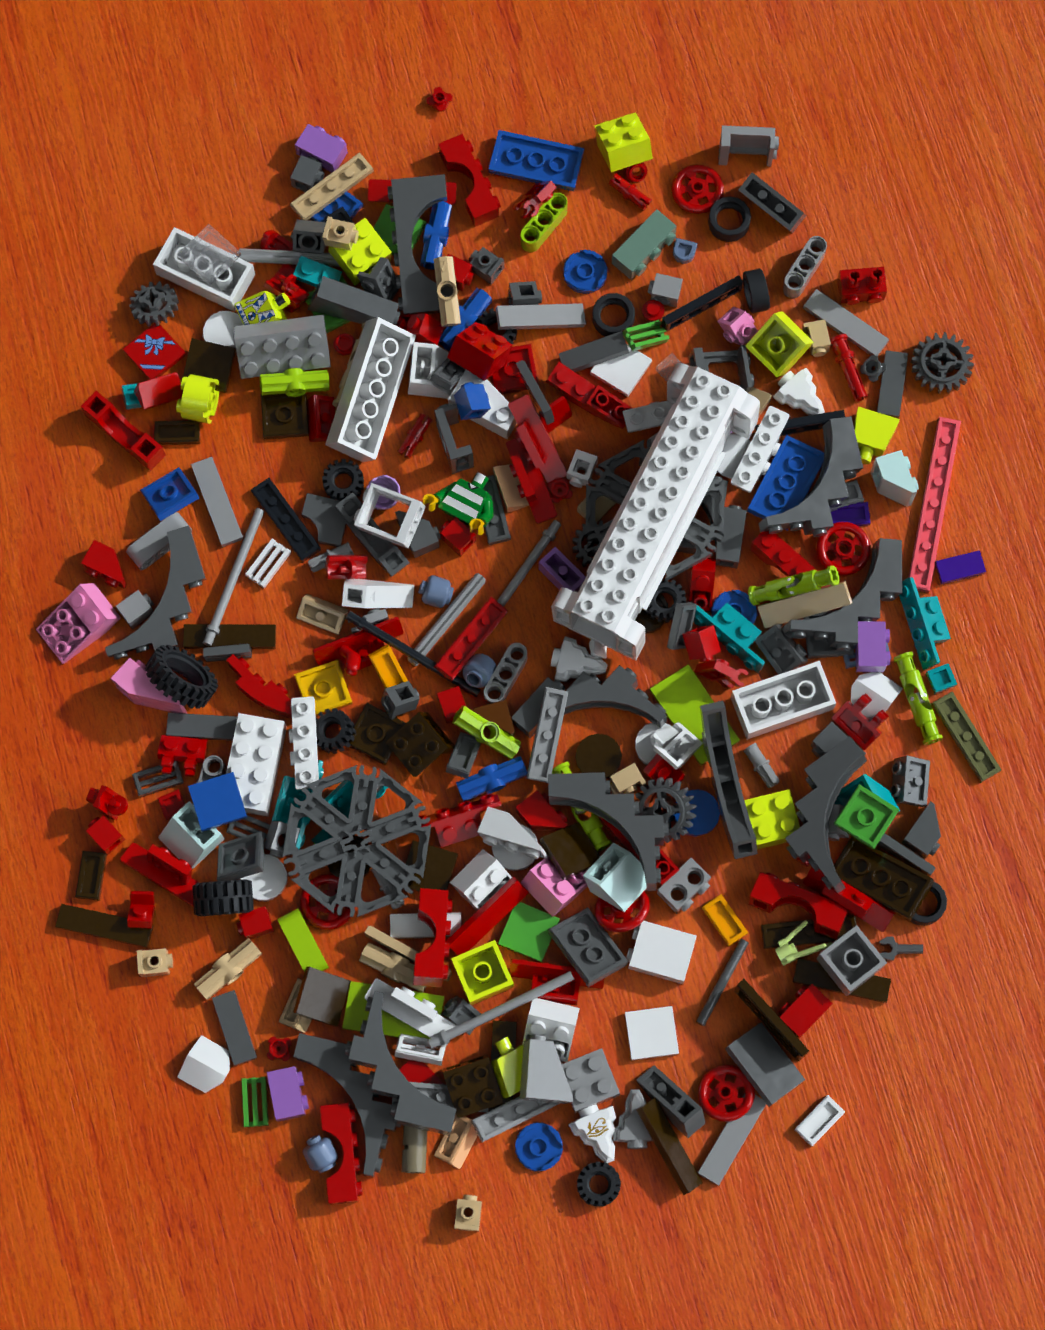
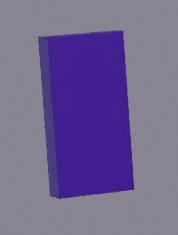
M868 502L847 505L831 512L833 523L850 522L857 526L871 524Z
M980 550L935 562L941 585L986 573Z

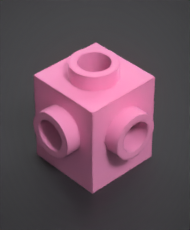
M732 307L718 320L724 331L723 336L730 343L734 342L743 345L749 342L758 331L753 324L755 321L752 316L736 307Z

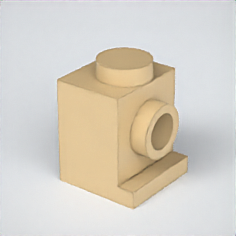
M328 216L322 238L325 246L351 251L353 244L357 243L359 231L356 230L354 223L335 220Z
M825 319L803 323L802 331L814 342L809 347L811 355L820 357L829 352L831 343Z
M635 763L610 776V791L612 794H633L638 790L636 787L646 785Z
M166 948L137 950L138 974L141 977L170 975L169 968H173L172 954H168ZM157 957L159 959L157 965H151L152 958Z
M463 1195V1199H457L454 1229L479 1232L482 1201H477V1196ZM471 1208L473 1210L472 1216L466 1217L464 1210Z

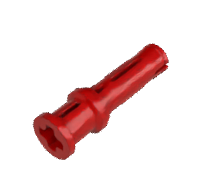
M840 334L830 339L831 346L836 355L835 361L843 369L854 402H859L867 398L868 395L853 360L855 354L848 345L847 334Z

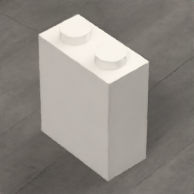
M643 921L633 932L632 939L636 940L634 949L629 948L626 957L630 963L628 969L684 984L697 936Z

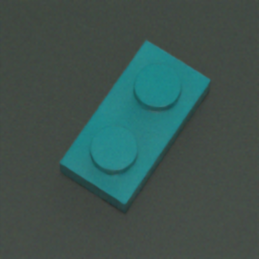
M301 255L294 271V275L297 277L296 280L314 287L317 286L323 276L339 282L342 271Z

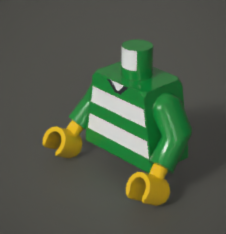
M478 472L471 483L460 478L457 482L451 483L435 494H426L423 497L422 503L424 505L430 503L429 511H434L436 505H438V508L453 518L457 517L461 522L469 525L471 533L474 529L478 530V535H483L484 528L494 517L492 496L483 490L489 478Z

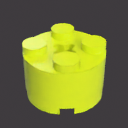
M193 374L182 378V399H178L176 412L181 413L182 419L207 424L212 422L209 416H214L216 413L219 391L215 390V385H219V380Z

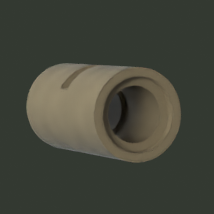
M404 1125L403 1145L405 1148L402 1150L401 1172L426 1173L427 1130Z

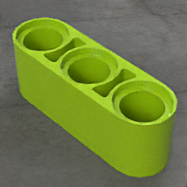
M553 193V197L539 208L538 214L532 217L521 231V246L525 251L535 252L564 219L567 214L568 205L567 197L564 194ZM561 204L563 207L556 209L553 205ZM541 220H547L549 223L547 225H542L539 222ZM533 236L536 239L534 241H527L525 238Z
M298 908L277 919L304 973L306 967H312L321 971L329 969Z

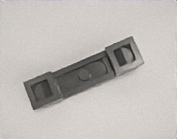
M352 492L336 504L335 508L370 555L393 577L410 562L398 547L394 546L390 541L361 531L354 526L355 513L358 509H361L362 503ZM370 517V520L367 525L381 530L379 526L375 523V521Z

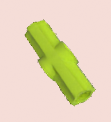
M291 368L283 373L260 374L259 377L262 395L286 394L289 397H298L306 392L329 391V374L327 370L303 371L300 368Z
M464 705L456 712L452 723L474 736L478 742L485 743L508 759H512L517 754L521 742L500 729L496 723L489 722ZM485 727L490 729V737L488 739L483 734Z

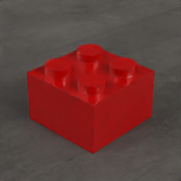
M475 322L456 336L447 358L485 381L504 366L513 344L509 343L505 337L496 335L488 330L487 326Z

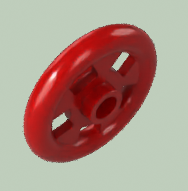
M695 164L683 168L676 174L672 182L671 192L674 201L681 209L693 214H703L709 212L713 204L723 198L724 184L720 175L714 169L705 165ZM697 173L706 175L705 180L696 178ZM685 177L691 180L687 186L681 184ZM708 184L715 185V192H708ZM700 186L702 189L695 190L694 187ZM685 193L692 198L688 202L682 197ZM706 197L708 202L700 205L698 200Z
M833 523L834 526L827 531V534L820 536L817 540L816 551L819 561L826 569L828 566L834 565L838 575L857 573L869 560L871 553L869 538L859 526L853 523ZM846 531L855 535L853 541L844 537ZM834 533L838 539L831 544L828 538ZM841 545L847 548L846 553H842L839 550ZM855 546H862L861 555H854ZM830 550H832L836 557L832 561H830L826 554ZM851 559L852 565L842 566L841 560Z
M324 874L313 878L310 883L316 888L328 883L330 889L322 892L326 896L332 897L338 889L339 877L333 874ZM303 889L300 897V908L304 918L312 926L323 930H332L343 926L351 919L349 907H344L346 909L340 917L332 913L317 900V906L310 907L309 900L312 896ZM336 904L334 912L337 910L338 904ZM319 911L329 914L327 921L317 918Z
M643 891L638 897L639 900L632 903L625 912L599 897L595 905V918L599 925L608 931H630L639 926L647 917L650 909L648 895ZM611 907V914L604 915V908ZM634 910H638L639 912L634 918L630 916ZM614 919H623L622 923H614Z
M720 1065L709 1070L703 1076L698 1087V1100L703 1111L712 1119L722 1122L735 1121L743 1117L750 1110L755 1098V1088L740 1068L733 1065ZM727 1074L737 1077L735 1083L725 1081ZM716 1079L720 1083L715 1087V1090L709 1088V1085ZM738 1088H745V1098H738ZM724 1089L730 1090V1094L728 1096H722V1091ZM713 1096L720 1103L715 1108L709 1102V1099ZM735 1103L737 1109L727 1112L725 1105Z

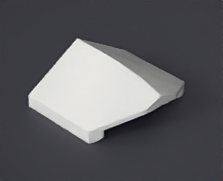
M880 672L861 674L851 687V703L854 705L862 695L867 694L872 701L861 713L871 721L879 711H887L903 688Z
M675 723L673 726L658 729L650 737L652 749L675 769L683 766L703 744L681 723Z
M201 1035L188 1053L177 1078L204 1093L209 1092L211 1089L222 1084L230 1071L229 1050Z

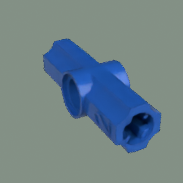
M444 201L432 205L429 224H426L424 247L420 266L429 270L435 269L433 259L442 257L443 248L446 247L448 241V225L452 205Z
M476 288L463 306H459L461 324L449 326L444 330L439 340L443 348L450 351L456 336L473 323H478L479 317L492 302V298L487 292Z
M521 756L499 765L492 764L484 767L477 774L468 777V779L465 778L456 782V786L464 802L484 793L491 794L503 789L506 784L525 777L527 770Z

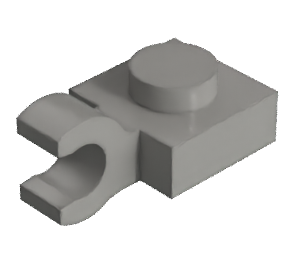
M376 608L370 610L367 613L368 615H364L367 618L366 621L373 625L389 620L386 609ZM356 627L351 629L352 634L361 631Z

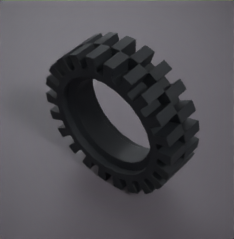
M161 645L155 650L145 665L146 675L151 678L150 682L157 684L155 688L158 691L163 690V695L166 697L170 695L172 701L177 702L179 700L182 706L187 704L189 708H194V706L196 709L203 708L218 688V681L214 678V673L209 672L210 668L202 666L203 661L195 660V655H187L186 650L182 649L180 652L179 647L176 646L172 648L171 645H166V647ZM172 670H174V671L180 673L181 675H183V676H184L185 678H187L191 683H189V682L183 680L182 678H180L179 676H177Z

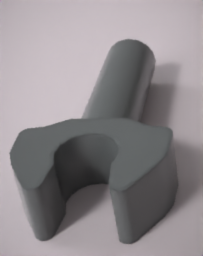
M893 936L885 937L878 943L879 945H889L891 947L890 953H880L885 961H893L897 954H923V944H898Z

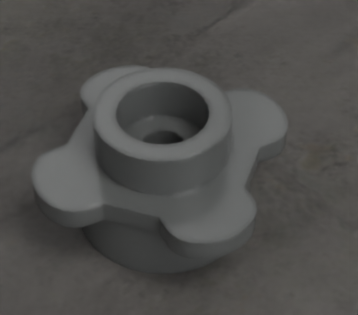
M871 355L860 368L861 373L869 376V380L872 382H876L878 376L887 370L886 364L881 363L876 355Z

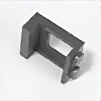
M741 345L738 350L703 352L702 348H693L688 356L690 366L699 367L708 372V365L711 363L734 362L738 368L740 385L738 386L747 393L754 386V376L750 374L749 369L750 354L747 353L745 345Z
M444 404L439 406L437 410H434L436 427L452 474L474 468L471 446L467 445L457 449L449 427L459 423L457 405Z

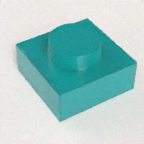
M138 383L122 385L121 391L126 409L142 407L134 393Z
M949 663L926 672L934 694L957 686Z

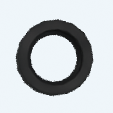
M724 197L719 199L710 209L708 219L710 231L716 238L722 241L732 242L741 239L749 230L751 220L750 209L739 198ZM723 209H734L742 215L743 221L739 228L727 230L718 225L717 214Z
M761 268L743 272L744 293L750 312L753 314L769 310V292Z
M608 293L601 296L593 307V325L605 337L620 331L623 332L626 328L632 327L635 318L632 302L626 296L619 293ZM608 305L621 306L625 309L627 318L618 327L607 326L600 318L602 309Z
M936 882L930 888V891L935 894L938 901L935 912L928 916H921L915 913L911 920L912 923L922 926L930 925L939 920L945 912L947 897L943 888Z

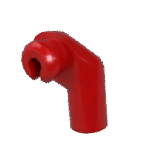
M343 645L339 650V654L346 658L345 673L348 676L357 675V670L360 669L361 656L347 645Z

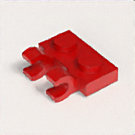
M552 181L536 183L512 209L514 211L519 208L524 209V213L520 216L521 219L535 217L539 212V203L549 201L554 194L552 192L557 186Z
M722 659L698 663L694 670L695 673L712 682L716 681L727 689L734 686H744V683L738 680V675H748L745 669L735 670L729 666L730 663Z
M867 694L862 695L854 705L847 701L832 717L864 750L882 734L878 727L889 717L884 710H881L869 721L861 713L872 701Z
M161 735L157 756L158 759H162V773L171 774L174 761L185 762V776L194 777L197 763L203 764L205 760L208 741L206 739Z

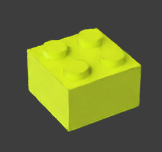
M636 112L594 125L597 146L611 172L653 159L650 138Z
M366 218L355 224L359 235L357 243L353 244L351 251L330 246L328 250L354 285L360 283L357 276L359 271L370 274L380 257L387 258L391 262V250Z
M781 311L774 313L745 347L776 377L785 375L814 342Z
M790 789L744 800L756 837L757 849L786 843L787 840L785 838L800 828Z
M495 940L451 958L471 1006L514 988L513 980Z

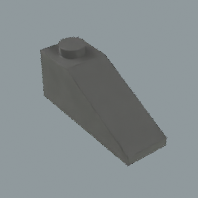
M655 1065L637 1079V1083L651 1099L656 1098L667 1119L687 1138L706 1124L702 1108Z

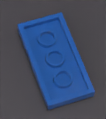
M499 130L488 170L491 174L532 183L552 181L557 188L575 191L584 148Z
M786 435L747 512L764 519L765 517L780 514L798 506L806 498L822 467L824 452Z

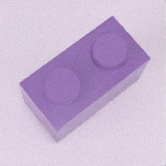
M310 124L306 126L295 144L297 155L316 158L321 163L322 168L330 172L338 169L348 153L347 145L341 137L336 135L333 137L327 134L323 128L319 126L314 127Z
M556 547L539 561V570L559 590L561 587L579 592L586 576Z
M858 621V643L855 645L856 672H884L887 665H890V651H886V643L890 641V630L886 629L885 622Z
M294 1066L267 1072L276 1121L306 1116L305 1110L309 1109L307 1095H302L301 1086L305 1085L302 1071L298 1072Z

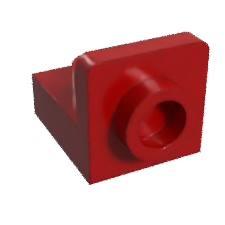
M658 753L643 770L656 781L660 777H663L664 782L666 779L672 778L673 785L678 781L681 782L685 777L680 768L675 769Z
M131 891V905L127 919L128 927L152 928L155 913L154 892Z

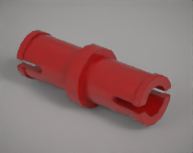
M618 173L613 176L614 179L611 178L608 185L624 195L623 198L625 200L629 199L643 211L647 208L646 204L649 206L652 199L640 192L635 184L631 185L619 176Z
M423 413L419 414L412 429H408L407 437L397 451L400 455H403L406 448H408L404 456L405 458H411L419 442L422 443L424 440L423 435L433 421L430 417H427L424 424H422L426 416Z

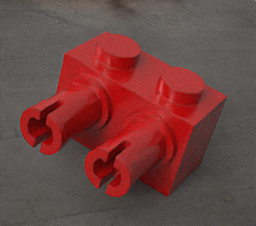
M884 267L839 271L837 280L840 304L856 305L865 301L879 303L885 300L887 285Z

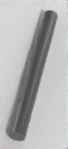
M739 940L696 1020L698 1024L705 1026L749 944L746 940Z

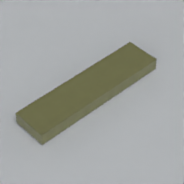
M950 692L933 702V708L980 783L1001 772L1000 766L954 693Z

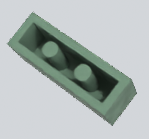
M656 209L612 255V264L630 280L636 275L640 276L646 270V265L651 260L655 261L662 252L661 249L665 245L669 246L675 240L677 226Z

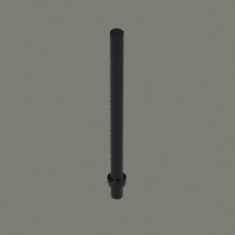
M351 611L348 613L345 619L357 625V629L361 630L362 628L450 681L434 668L436 662L366 621V617L363 616L361 618ZM458 675L451 682L474 697H477L481 690L470 686L466 680Z

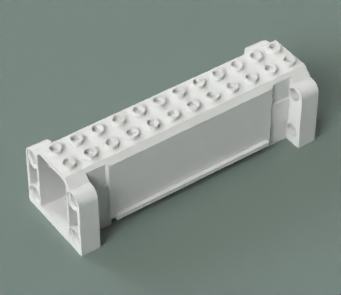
M683 363L676 364L667 381V401L673 405L587 570V576L579 592L561 587L551 606L554 622L635 661L645 644V627L636 622L635 619L642 609L647 610L704 499L726 455L722 452L725 442L731 431L749 439L758 422L760 401L756 397L748 394L734 383L699 367L688 366Z

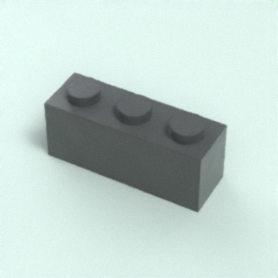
M753 172L738 189L792 233L807 216Z

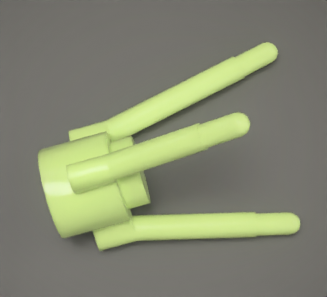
M804 920L789 935L778 941L780 947L776 948L775 951L781 963L785 966L798 958L824 950L833 943H823L798 952L794 943L788 944V942L808 924V921Z

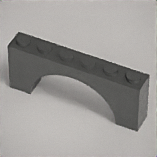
M445 174L391 179L392 186H388L389 200L393 199L394 208H390L391 222H395L396 230L392 231L393 244H397L398 253H394L395 266H399L400 275H396L397 289L401 288L402 297H398L399 311H403L404 315L440 313L436 282L426 277L417 266L412 253V235L418 219L429 207L442 201H448ZM445 286L441 290V294L444 297H450L454 292L450 286Z

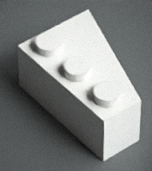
M465 370L448 398V404H456L454 394L461 388V385L469 382L483 384L489 397L491 409L481 418L470 420L508 439L517 424L508 407L509 402L487 379L484 381Z

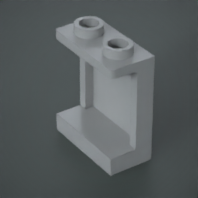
M722 125L718 165H727L729 153L766 155L767 166L771 167L772 160L777 158V150L779 148V136H775V128Z

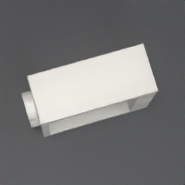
M371 483L370 488H367L363 494L364 502L361 509H358L355 513L354 526L361 531L409 548L426 506L421 501ZM380 495L409 506L397 536L367 525Z

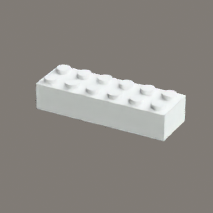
M379 317L365 322L325 444L326 446L363 463L376 460L416 335Z

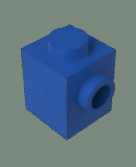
M465 383L454 394L461 420L481 418L491 409L489 397L483 384Z

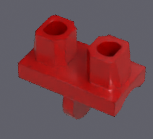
M277 272L270 280L265 281L264 287L268 289V292L275 294L276 297L285 293L291 302L285 309L293 313L308 299L309 293L295 284L297 277L294 274L285 277Z
M327 555L325 560V578L366 579L368 556Z
M101 785L100 790L90 788L86 797V801L92 803L95 809L116 821L118 816L123 815L128 809L126 798L104 785Z

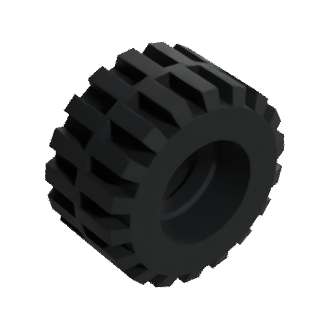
M248 879L203 882L192 886L194 915L248 913L254 910L252 881Z

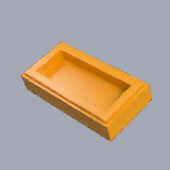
M388 644L368 655L385 688L408 681Z
M722 894L702 907V910L728 947L748 934V931Z

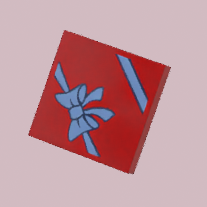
M155 323L123 348L124 353L149 380L162 376L186 356V352L160 324L156 326Z

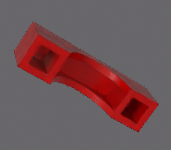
M463 134L439 143V154L447 171L465 174L474 185L471 194L465 199L466 210L474 227L498 218L499 208H501L500 202L496 195L492 196L490 181L488 177H483L481 173L483 168L479 159H474L472 154L474 150L470 140L466 141Z
M95 391L81 405L83 413L87 418L149 471L166 456L163 447L146 432H141L134 427L98 391Z
M769 531L761 532L752 541L750 551L766 565L777 568L787 577L816 570L777 534H769Z
M760 872L748 904L768 913L782 905L793 904L800 906L811 915L815 932L835 940L839 936L848 913L847 908L834 900L823 897L817 891H807L802 889L797 883H787L772 873L765 874L763 872Z
M420 888L418 920L430 927L435 940L428 949L415 954L413 985L442 987V980L447 979L448 965H444V957H449L450 943H445L446 935H450L451 921H447V913H452L453 899H448L449 890Z
M349 1103L320 1106L322 1131L335 1136L340 1141L344 1152L341 1167L334 1175L326 1179L328 1204L359 1202V1196H363L362 1181H357V1172L361 1171L360 1158L355 1157L354 1147L359 1146L357 1132L353 1133L352 1123H356L355 1108H351Z

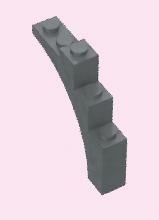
M851 416L830 419L822 426L825 442L824 461L814 488L798 506L783 513L765 517L759 523L760 532L769 531V534H776L790 528V531L803 529L805 535L813 534V537H820L826 535L827 531L834 526L830 508L841 506L842 502L849 497L845 479L856 477V474L863 469Z
M639 458V466H641L643 460ZM715 476L713 480H717L720 477ZM722 478V483H721V485L724 483V504H725V498H726V491H727L728 481H725V480ZM705 496L700 505L707 514L710 525H712L715 520V501L711 496ZM730 505L729 507H724V537L721 535L722 542L714 540L717 566L738 568L747 510H742L739 506Z
M190 526L167 532L170 546V572L161 601L150 618L137 631L122 641L105 647L108 657H114V660L127 657V652L136 650V653L147 651L150 649L149 645L152 644L154 650L161 645L165 647L166 645H171L172 648L179 646L171 619L179 622L189 618L188 614L193 612L185 586L193 589L202 586V581L206 580Z
M880 538L873 544L871 564L866 579L858 593L852 598L851 605L844 606L826 616L805 620H790L784 625V635H792V638L803 639L806 636H810L819 641L829 638V647H836L838 651H849L850 648L854 647L858 643V621L876 622L880 618V598L882 601H893L902 594V540Z
M619 665L602 685H600L601 681L594 674L588 675L583 671L566 690L568 691L564 715L576 710L594 707L615 708L642 716L660 728L667 722L666 710L658 703H651L648 700L647 694L641 689L635 690L638 686L637 675L628 667L624 669ZM547 677L511 717L513 725L529 738L534 736L536 732L545 687L563 691L566 689L556 679L552 681Z
M719 701L701 705L703 748L711 770L712 785L719 802L721 821L734 859L758 854L756 837L737 774L724 702Z
M850 736L804 769L808 775L805 780L813 789V791L795 803L799 810L796 812V815L804 825L785 838L789 844L786 849L794 859L799 857L803 863L808 861L815 871L820 869L824 874L821 878L829 890L834 888L837 893L844 890L845 886L837 875L830 856L828 841L829 821L834 803L842 787L852 774L867 762L864 753Z
M605 772L548 774L549 804L571 806L589 811L616 827L630 842L639 857L645 875L647 891H656V883H661V869L656 868L655 860H660V845H664V837H669L668 823H664L663 815L639 816V802H634V794H610V780L605 781Z
M374 991L373 997H368L365 1011H369L368 1020L362 1021L360 1034L364 1035V1037L354 1035L353 1042H347L345 1055L349 1056L348 1063L376 1069L375 1072L370 1071L367 1085L372 1086L371 1093L399 1099L398 1102L393 1101L390 1113L391 1116H395L393 1123L450 1136L456 1108L438 1103L421 1093L404 1077L395 1065L387 1048L382 1028L381 1011L384 993Z
M299 1033L293 1057L314 1065L329 1074L352 1098L361 1117L365 1133L366 1159L363 1174L374 1177L375 1172L380 1173L383 1159L379 1158L381 1148L386 1149L389 1135L385 1134V1131L395 1132L396 1127H401V1124L393 1123L395 1116L390 1115L392 1105L374 1101V1097H379V1095L371 1093L372 1086L367 1085L370 1074L352 1070V1067L357 1065L348 1063L349 1056L345 1055L347 1044Z

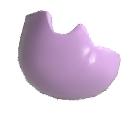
M388 475L373 478L366 487V489L370 488L371 483L400 493L399 484ZM380 495L375 508L387 510L395 506L397 502Z

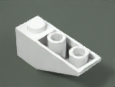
M346 579L343 588L342 606L357 608H412L415 585L365 579Z
M487 807L478 829V833L484 843L490 846L502 845L506 850L513 853L522 851L533 859H538L539 857L547 859L548 855L510 813Z

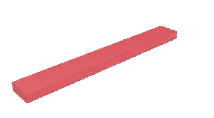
M938 417L908 576V578H914L918 591L929 593L961 424L959 420Z

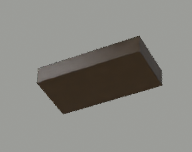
M192 420L154 421V440L160 445L200 444V422Z
M82 852L76 898L100 901L107 859L106 853Z

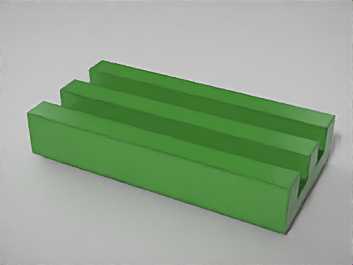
M660 320L629 327L622 332L632 351L663 344L670 339L668 335H664L666 330L664 327H660L662 324ZM658 335L657 338L649 339L638 343L633 342L636 340L647 339L648 337Z
M266 1077L242 1078L244 1127L269 1126ZM257 1083H261L263 1121H259ZM248 1084H252L253 1122L249 1121Z

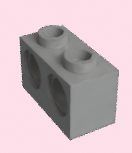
M690 858L680 868V871L658 889L657 895L676 914L680 910L685 912L694 903L691 899L697 893L701 896L710 887L708 882L711 876ZM690 874H697L700 877V882L698 884H691L687 877ZM679 890L683 893L684 898L676 901L672 899L671 892Z

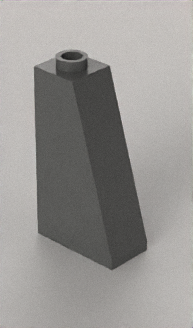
M325 276L321 278L315 287L308 310L360 324L379 317L396 325L400 316V312L397 311L399 303Z

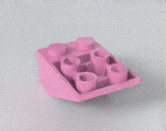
M95 583L79 584L36 630L61 663L65 664L107 633L121 617Z
M129 658L111 677L117 689L134 704L172 713L187 714L184 706L180 705L179 700L174 702L170 695L166 697L163 695V690L158 691L155 688L157 684L150 682L151 678L146 675V666L140 660L135 662Z
M549 856L534 866L521 882L552 917L588 887L583 877L586 871L563 880Z

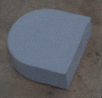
M676 238L673 247L674 259L682 264L691 262L695 256L698 243Z

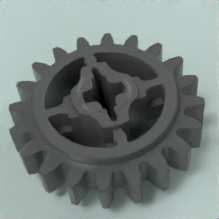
M944 332L942 338H939V335L935 333L933 340L926 336L925 343L920 341L917 346L919 349H914L913 351L915 357L911 359V363L914 364L911 371L918 372L915 380L923 379L921 387L927 384L930 385L929 392L933 391L936 387L938 394H941L943 388L950 394L952 387L958 391L960 383L965 385L967 378L971 377L972 372L970 370L973 369L974 363L969 361L972 360L973 354H967L969 346L961 347L963 339L955 342L956 335L948 339L946 332ZM939 349L938 353L932 354L931 357H925L929 352ZM954 369L959 370L955 375L946 378L947 373L953 372Z
M660 777L656 782L655 780L648 781V786H641L642 792L635 794L640 801L635 802H639V816L663 815V821L668 823L669 837H664L665 842L668 843L672 838L675 841L680 839V834L686 835L688 833L686 828L693 827V823L689 819L695 818L696 815L691 813L690 810L696 808V805L689 804V801L694 796L687 797L685 795L689 789L688 787L680 790V781L673 785L672 778H668L664 782L663 777ZM657 792L658 798L655 799L654 805L649 807L652 796ZM670 795L675 798L677 803L671 799ZM680 813L677 823L671 828V822L674 821L675 814Z

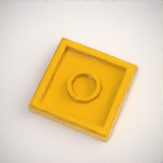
M338 660L294 674L301 697H314L316 716L320 712L326 713L325 709L332 711V708L339 709L353 704Z

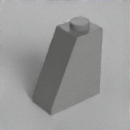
M532 1036L531 1039L524 1041L520 1099L564 1104L573 1102V1095L554 1042L546 1041L545 1036Z

